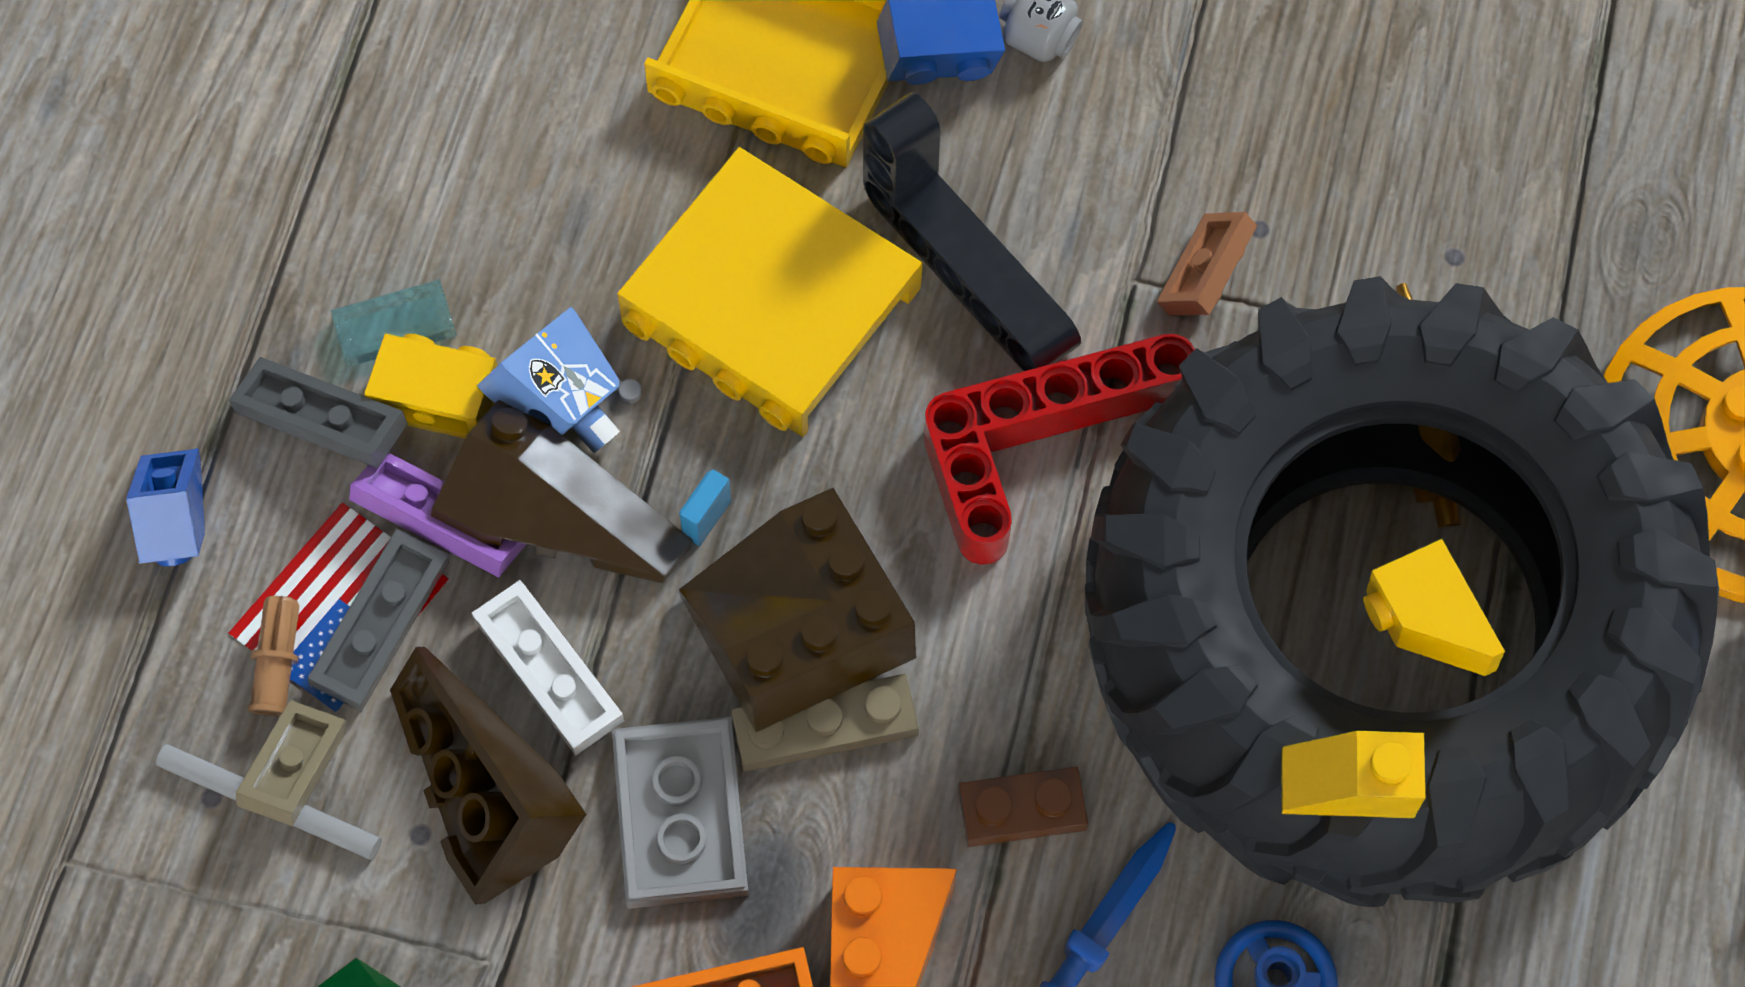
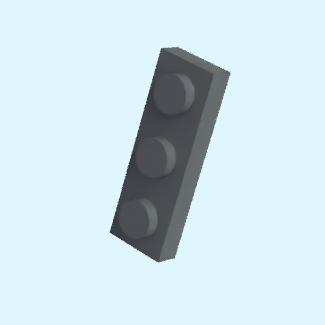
M259 357L229 399L235 413L375 468L380 466L408 425L403 411L262 357Z
M396 529L308 676L309 685L362 712L449 564V555Z

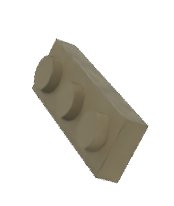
M906 673L866 681L758 732L754 730L742 707L731 709L743 772L919 736V727Z

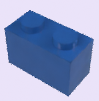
M886 0L876 22L887 81L906 80L908 84L921 85L929 83L936 78L957 76L962 81H975L992 74L1005 52L995 0Z

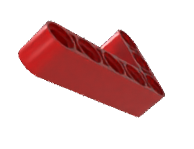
M1163 334L955 389L935 396L929 402L925 412L924 443L958 548L962 555L970 562L979 565L992 564L1003 557L1009 545L1012 524L1011 511L991 452L1148 411L1155 402L1164 403L1175 390V386L1182 381L1181 373L1174 375L1165 374L1156 366L1168 363L1179 368V365L1195 350L1192 343L1185 337L1177 334ZM1107 378H1116L1126 383L1127 387L1112 389L1104 385L1102 381ZM1061 392L1070 396L1073 401L1067 404H1058L1052 402L1047 396L1052 393ZM998 407H1009L1014 409L1018 415L1013 418L1003 419L996 416L992 411ZM952 421L960 424L964 429L957 433L949 434L942 432L937 426L943 422ZM960 472H971L979 476L981 480L973 485H964L957 482L953 477ZM977 523H988L997 528L998 533L991 537H981L973 533L970 528Z

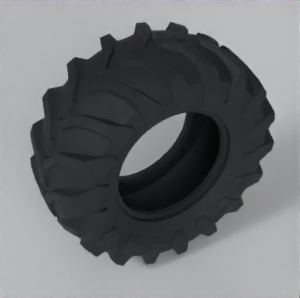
M1381 276L1354 280L1345 303L1324 308H1296L1280 297L1258 309V331L1247 335L1238 342L1234 341L1229 345L1206 352L1196 348L1179 365L1182 381L1175 386V390L1164 403L1155 402L1141 418L1132 424L1120 444L1123 451L1114 464L1110 485L1103 486L1094 515L1086 557L1085 615L1087 616L1091 637L1089 639V649L1100 692L1120 740L1134 755L1163 802L1181 822L1197 833L1203 831L1208 833L1242 865L1258 876L1283 885L1294 878L1296 881L1307 884L1346 903L1364 907L1384 906L1390 894H1401L1404 900L1446 903L1479 899L1486 887L1506 876L1512 882H1517L1548 871L1573 856L1575 851L1584 847L1602 828L1608 830L1632 806L1642 791L1647 789L1660 773L1689 722L1688 720L1696 698L1701 692L1713 645L1718 608L1719 585L1715 560L1710 558L1708 513L1704 488L1692 463L1673 459L1655 398L1636 379L1608 383L1596 366L1578 329L1552 317L1529 330L1511 322L1505 317L1484 287L1456 283L1440 302L1411 300L1403 297L1388 285ZM1418 425L1445 430L1458 435L1461 451L1454 462H1449L1436 453L1420 437ZM1388 483L1419 488L1443 496L1461 505L1481 519L1505 543L1516 559L1525 577L1534 609L1535 643L1532 659L1516 676L1500 688L1482 698L1445 710L1394 712L1363 706L1339 697L1319 686L1297 669L1275 645L1266 631L1256 610L1247 574L1248 561L1260 541L1280 519L1297 506L1321 494L1348 486ZM1353 731L1424 733L1425 800L1415 818L1282 814V747Z

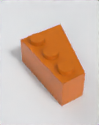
M833 867L830 987H920L927 964L935 947L943 918L955 889L957 869Z

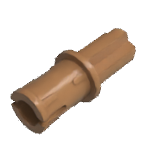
M269 596L264 601L258 649L252 650L250 655L251 659L256 660L251 701L248 705V712L253 714L280 717L287 706L292 665L299 662V657L293 654L299 603L290 597Z

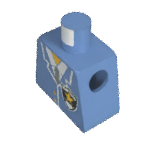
M572 307L568 308L503 360L477 385L481 392L494 403L500 400L549 424L561 435L572 428L593 453H596L620 432L598 406L620 387L619 378Z

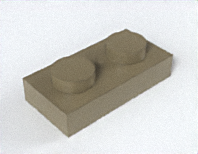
M290 700L237 789V806L293 826L346 733L345 719Z

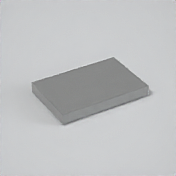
M731 717L612 729L627 909L749 896Z

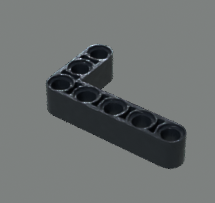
M913 91L908 92L864 123L863 185L867 196L878 212L1023 371L1059 362L1081 345V336L1077 327L1067 313L938 174L940 124L928 103L919 94Z

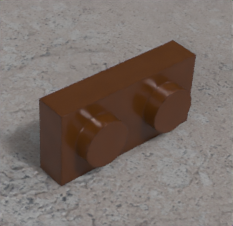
M1078 766L959 783L958 792L967 847L1087 831L1088 819Z

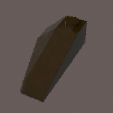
M500 400L489 409L467 434L431 511L432 517L484 543L501 546L503 539L533 545L537 546L536 555L555 559L556 553L559 551L589 558L592 565L598 569L659 583L666 581L691 549L693 541L549 424Z
M415 647L392 685L390 692L411 754L422 756L431 783L423 791L429 808H439L448 834L447 837L440 841L446 860L474 904H485L559 858L587 814L559 773L426 647Z

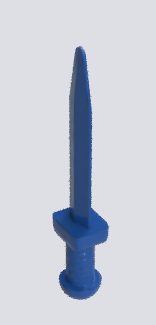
M1174 823L1165 824L1134 853L1082 930L1073 929L1064 946V952L1067 957L1050 982L1042 981L1039 987H1077L1087 971L1096 972L1104 965L1110 954L1106 948L1161 870L1176 831Z

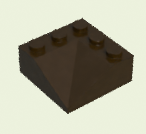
M834 488L781 510L679 589L681 599L756 732L917 658L915 621Z

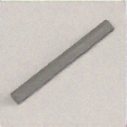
M165 744L156 759V766L236 801V791L244 777L169 744ZM308 805L303 807L293 825L369 860L374 859L382 842V838Z

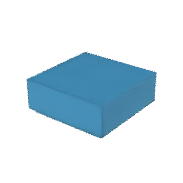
M713 469L710 472L708 471L679 511L682 532L699 547L732 502L729 478Z

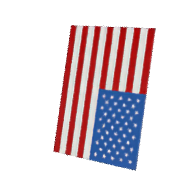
M342 502L228 634L251 651L257 650L265 599L269 596H286L298 601L299 614L293 654L299 657V662L292 665L290 679L337 713L344 702L309 685L308 676L391 537ZM441 575L419 615L449 581V578L445 575Z

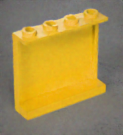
M689 0L658 60L647 57L644 63L647 91L667 105L679 106L681 104L702 112L705 117L720 125L733 124L753 132L756 137L766 143H783L803 151L806 156L816 162L823 164L832 162L847 168L863 136L864 123L872 118L890 82L887 81L876 23L886 0Z
M738 147L619 290L617 295L622 323L633 335L645 341L652 338L666 347L670 357L680 366L688 370L698 368L713 378L715 386L729 398L737 401L743 398L759 408L761 416L773 427L781 431H786L789 428L801 437H804L808 432L809 414L900 299L909 304L919 292L922 282V262L746 150Z

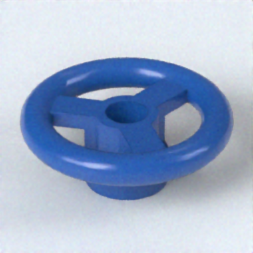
M1282 920L1259 921L1240 929L1223 946L1215 967V987H1234V967L1241 953L1247 948L1256 964L1254 978L1258 987H1338L1334 961L1320 939L1302 926ZM1265 939H1284L1298 945L1311 957L1318 972H1306L1305 963L1296 951L1284 946L1270 948ZM1273 969L1282 971L1288 979V984L1283 986L1273 984L1269 980L1267 972Z

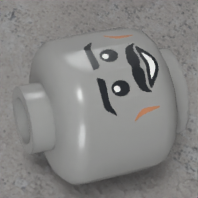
M1005 0L999 13V19L1006 22L1004 27L1005 42L1040 62H1050L1056 56L1064 58L1073 47L1083 26V20L1078 17V4L1075 0Z

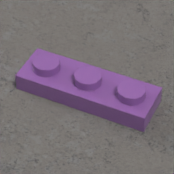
M390 453L387 454L378 468L368 465L350 484V501L498 578L527 545L503 539L501 546L484 543L432 517V507L445 481Z

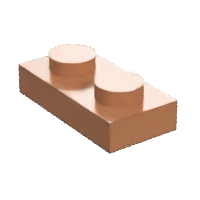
M1245 211L1205 213L1161 292L1157 303L1168 315H1210L1212 309L1220 300L1222 291L1234 268L1243 257L1245 248L1257 224Z

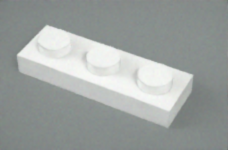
M521 580L472 612L474 622L575 756L624 722L622 712Z

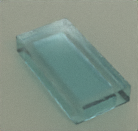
M440 279L330 310L347 368L375 360L385 333L400 337L409 333L418 334L429 338L433 342L457 336Z

